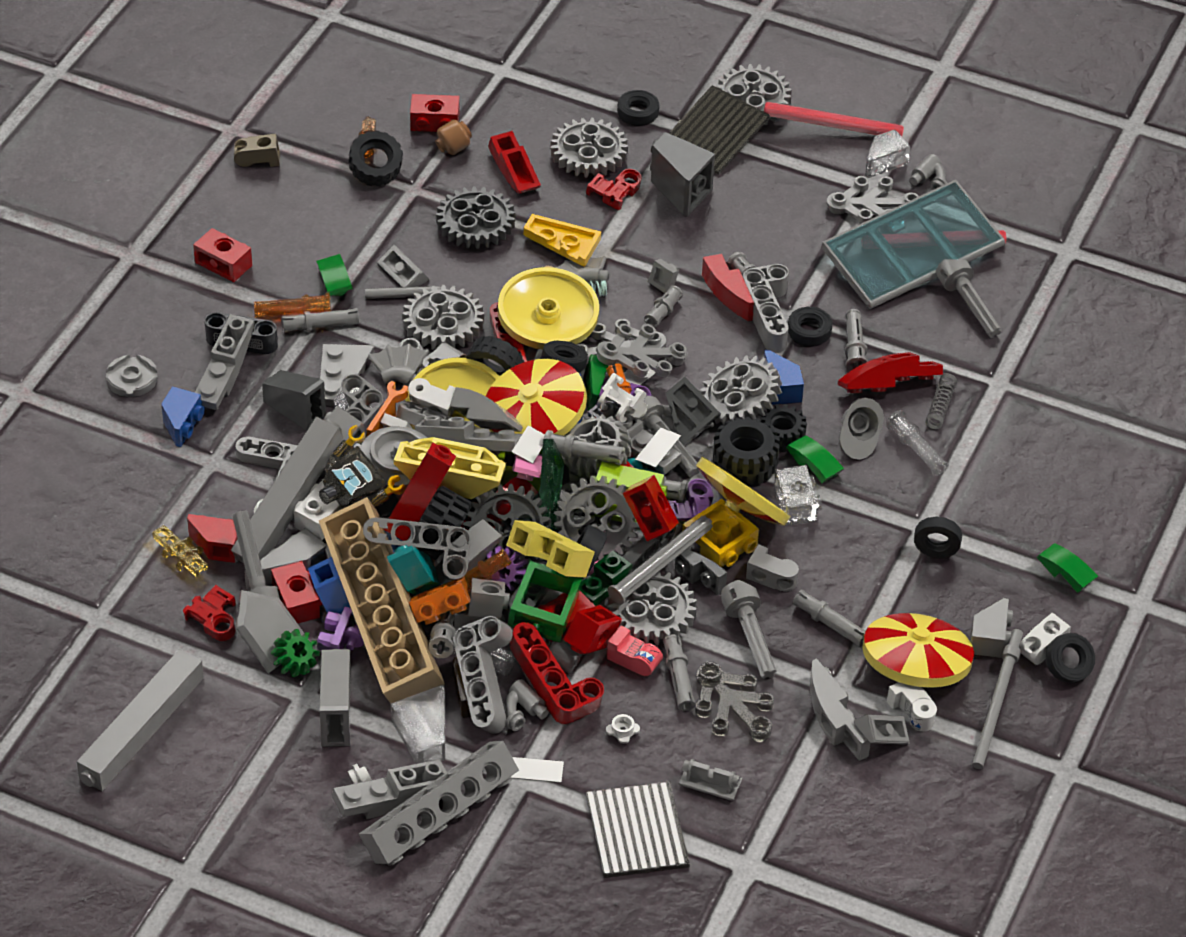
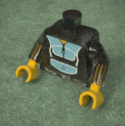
M353 425L348 431L349 438L343 440L329 457L325 467L326 476L323 480L325 488L319 491V496L322 502L327 505L336 500L342 509L368 497L376 509L389 500L391 494L400 495L404 493L406 487L402 484L397 488H393L394 484L401 480L400 476H391L387 483L359 446L353 447L354 443H361L365 439V432L359 438L352 436L353 432L358 428L357 425Z

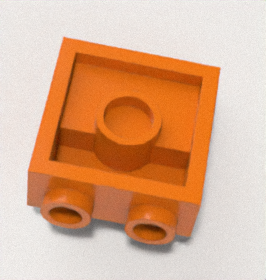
M463 576L460 579L452 580L412 596L409 604L416 622L424 621L425 625L440 620V614L450 611L451 615L467 609L465 604H468L471 599L467 592L468 585L465 577Z

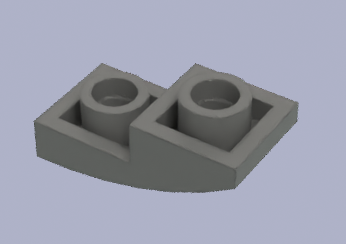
M688 549L675 558L674 565L677 573L682 577L684 576L691 584L701 579L704 586L710 588L717 595L726 586L727 572L710 559Z

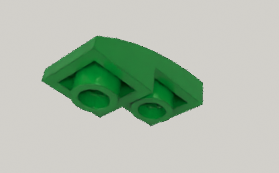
M340 254L316 261L328 296H341L347 293L348 290L353 289Z
M806 435L786 447L799 466L803 468L808 465L821 483L840 474L844 469L828 450Z
M1054 543L1037 556V559L1054 578L1061 574L1077 593L1098 577L1078 556Z

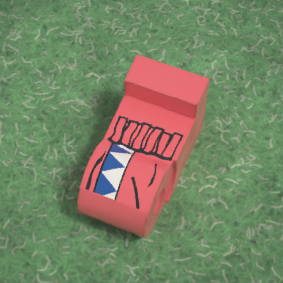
M620 626L608 640L607 659L640 675H651L663 660V654L656 646L650 643L645 644L643 641L631 636L630 630L623 626Z

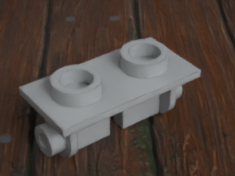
M691 759L690 761H684L682 768L684 772L679 785L733 801L742 778L736 775L734 771L729 772L716 767L715 769H710L709 765Z

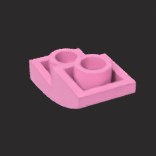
M514 454L515 461L512 470L518 472V478L533 481V477L540 478L543 461L542 454H538L533 463Z

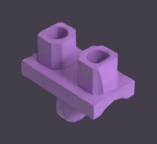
M344 607L342 614L328 612L325 619V630L334 631L335 633L320 632L317 639V650L344 649L345 645L347 649L353 650L354 647L364 645L358 625L355 624L353 626L350 620L352 615L351 608Z

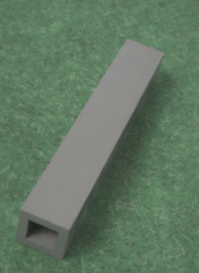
M318 417L314 419L250 519L260 560L274 549L294 518L293 510L296 504L308 496L311 488L315 485L344 438L339 430L340 426L330 419L324 421ZM237 540L231 551L238 561L244 563Z
M180 649L172 656L78 759L79 779L86 786H93L103 791L204 679L202 660Z

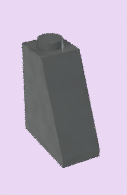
M279 370L262 383L263 402L306 431L316 417L323 420L326 416L323 380Z

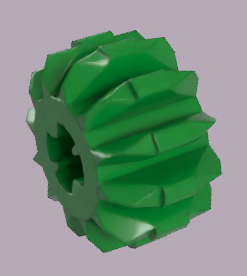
M294 629L291 633L284 631L281 634V638H277L273 644L276 648L271 651V655L278 657L274 661V665L278 666L281 664L283 666L281 674H285L290 670L292 677L298 676L299 673L306 675L309 673V668L316 666L317 661L314 658L319 656L320 651L313 649L317 641L312 640L310 642L308 640L309 632H305L301 636L299 629Z

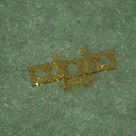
M165 525L152 532L153 538L164 547L162 551L164 558L168 557L169 552L171 556L175 555L180 559L176 564L178 571L182 570L183 565L185 569H188L197 577L200 571L208 570V564L200 558L203 548L201 546L195 547L192 544L193 539L191 537L180 540ZM160 532H162V533H164L166 536H165V537H161V536H159L158 534H159ZM171 540L173 543L168 544L167 541ZM196 562L199 567H193L192 565Z

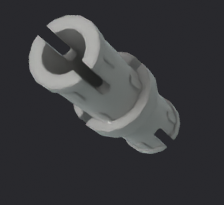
M672 285L662 297L657 298L653 308L644 317L645 323L656 328L665 316L670 315L673 311V306L683 296L681 289Z

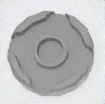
M130 355L119 357L108 365L106 374L107 386L112 392L120 396L136 397L146 394L157 383L156 365L152 360L141 355L131 358Z

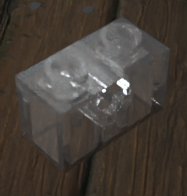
M807 466L775 469L774 490L780 509L791 516L786 526L817 522L818 511L822 509L820 495L815 494V479L813 475H809Z

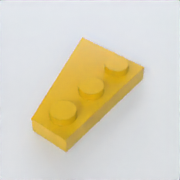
M535 214L530 216L523 232L525 237L583 267L586 266L601 240V231Z

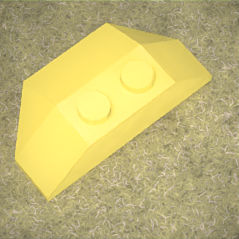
M435 437L417 439L412 442H400L394 458V465L411 480L433 442L437 445L446 446L456 455V458L438 488L444 486L467 499H473L499 486L506 467L505 462L499 460L484 447Z

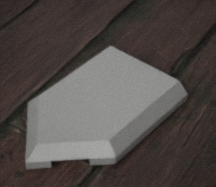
M241 590L236 630L267 673H270L278 667L274 665V661L278 657L271 655V651L276 648L273 644L277 638H281V634L284 631L291 633L294 629H299L301 636L304 632L279 598Z

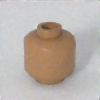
M451 120L437 130L438 139L435 140V143L442 153L446 151L450 155H456L470 145L472 134L463 121Z

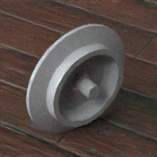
M392 426L379 429L371 433L363 441L359 451V461L366 465L372 474V479L378 483L388 486L389 478L398 475L401 480L396 482L393 487H399L402 484L407 487L411 480L394 465V458L400 442H412L427 437L407 427Z

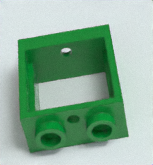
M530 561L511 606L507 625L514 628L522 622L530 623L538 630L541 637L560 643L578 598L583 577L564 576L545 564ZM530 583L568 594L561 615L523 604Z

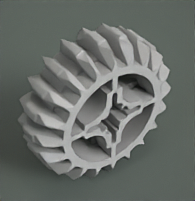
M603 414L599 418L591 415V418L587 420L581 418V423H577L565 436L573 434L578 440L624 447L625 452L621 453L625 454L622 464L577 455L565 458L564 454H561L564 464H566L571 473H577L580 478L586 475L590 480L591 476L598 474L602 461L617 465L627 464V457L631 456L632 441L628 429L623 426L620 420L616 421L613 416L606 419Z

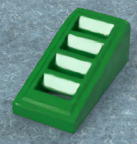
M593 354L590 355L585 370L588 411L596 406L607 372L606 369L608 368V365L601 363L597 359V355Z

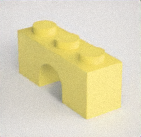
M515 520L506 546L525 556H534L547 560V567L569 577H586L595 553L531 521Z

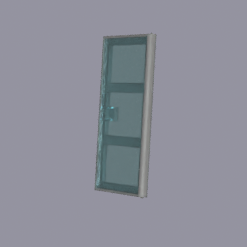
M955 179L823 241L821 248L866 306L872 309L937 278V266L944 259H966L967 262H970L1004 246L1005 240Z

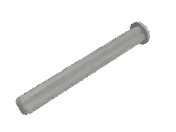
M701 516L617 585L608 587L611 599L619 605L624 604L625 598L711 530L713 527L711 519Z

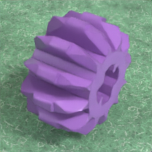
M497 546L495 553L490 551L486 555L489 561L483 562L482 566L489 571L484 573L483 577H491L493 581L505 582V590L508 587L510 591H514L517 588V584L520 585L527 569L522 566L528 563V559L520 560L519 556L521 553L517 551L513 553V549L506 546L505 550L501 546ZM505 563L506 568L510 569V572L505 573L506 569L504 567H501V565Z

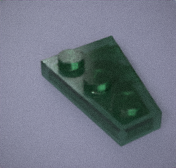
M543 439L541 484L539 489V498H541L542 504L539 508L546 507L548 509V512L543 517H550L551 523L544 526L555 532L556 526L554 523L557 521V515L554 512L558 511L559 507L557 501L560 500L565 463L554 439Z

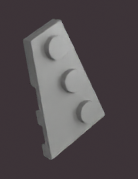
M323 344L320 379L324 381L325 406L344 407L347 401L341 388V382L347 375L363 374L369 359L368 354H374V345Z

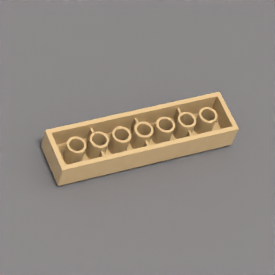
M368 497L319 520V524L381 690L391 705L396 708L445 683L436 660L429 651V642L421 622H416L410 607V593L407 592L387 559V556L394 554L391 545L370 542L363 534V527L367 520L376 517L380 518L379 513ZM374 522L373 527H368L367 532L372 533V538H377L380 533L386 534V531L379 527L378 522Z

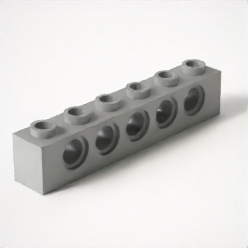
M504 741L488 742L360 832L359 836L375 864L393 865L403 858L402 854L408 849L413 850L424 844V838L429 834H436L447 827L446 822L453 817L459 818L469 811L468 807L474 802L479 803L487 799L491 795L490 791L495 787L499 788L511 782V776L518 772L519 769ZM484 768L487 772V776L485 779L482 776V771ZM462 783L465 785V793L463 795L461 793ZM440 798L443 800L442 810L439 808ZM418 814H420L422 818L420 826H418L417 824ZM396 829L400 834L398 842L394 838Z

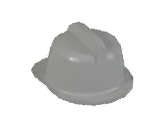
M862 398L856 400L842 416L839 440L845 454L852 459L861 460L867 458L873 453L883 426L884 414L879 403L873 399Z

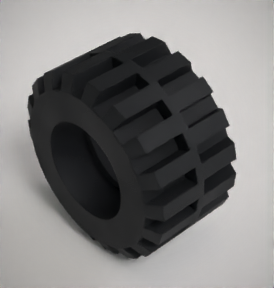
M738 417L734 418V421L728 420L724 422V426L720 425L714 435L712 462L742 483L747 484V486H753V483L759 485L763 483V480L768 481L772 474L776 472L779 456V436H777L775 429H770L771 425L767 422L761 423V420L757 418L752 420L750 419L751 417H745V419Z
M441 486L437 489L419 522L460 527L471 509V502L450 489ZM432 528L426 529L422 535L424 542L427 544H434L439 538L437 531ZM457 532L451 535L450 542H452ZM417 548L435 560L444 552L443 550Z

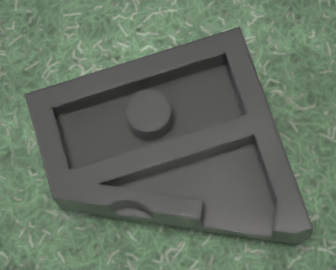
M685 376L665 393L677 434L681 435L679 441L684 447L720 416V412Z

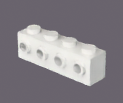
M356 443L350 451L347 450L341 457L340 462L327 471L325 478L311 488L309 495L303 501L301 500L296 504L293 510L295 528L300 531L306 528L322 541L325 537L319 520L352 505L354 498L360 491L370 488L376 482L372 479L368 483L352 463L355 460L359 461L360 444ZM344 465H347L343 469L350 468L355 474L354 476H357L361 482L357 487H361L364 483L366 484L362 488L356 489L353 495H351L341 483V481H344L345 484L350 478L348 477L346 480L340 481L332 470L341 469ZM331 485L336 490L337 495L329 499L323 489Z

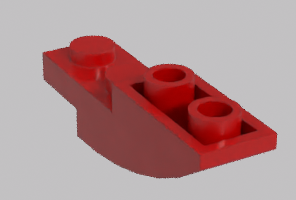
M911 352L886 355L870 360L851 370L838 380V386L847 389L848 393H862V389L871 388L873 392H885L887 387H895V380L908 381L910 376H918V379L931 380L934 379V375H943V364L934 361L920 362V356Z

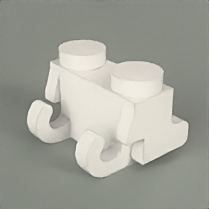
M613 373L602 388L604 392L598 400V408L603 411L607 410L606 400L614 402L620 406L616 419L622 423L627 420L624 416L626 411L630 412L629 415L632 417H643L647 412L648 406L644 403V398L647 395L646 392L637 388L634 392L636 394L634 397L617 386V383L622 384L624 379Z

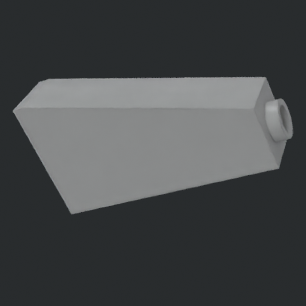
M350 649L322 650L320 684L322 747L350 746Z

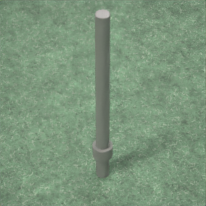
M1019 629L1012 631L1009 644L1004 647L1002 654L1003 664L972 766L976 769H982L1012 669L1020 656L1021 650L1019 646L1023 632Z

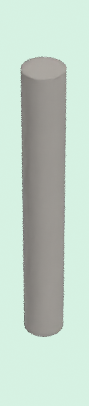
M432 286L365 289V298L414 297V293L422 295L423 288L429 292L432 291Z

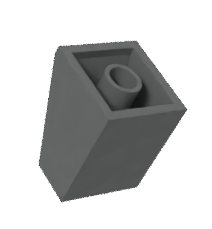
M665 132L651 146V182L684 216L688 217L713 190L715 153Z

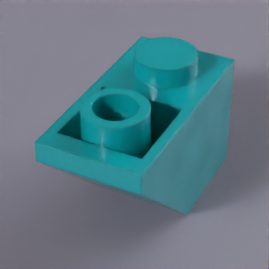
M412 545L398 547L395 549L394 554L387 556L390 565L407 592L417 595L441 585L431 556Z

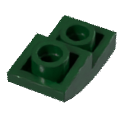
M615 551L610 552L593 565L594 573L581 582L580 591L595 606L599 605L609 596L608 587L617 585L632 569V564Z

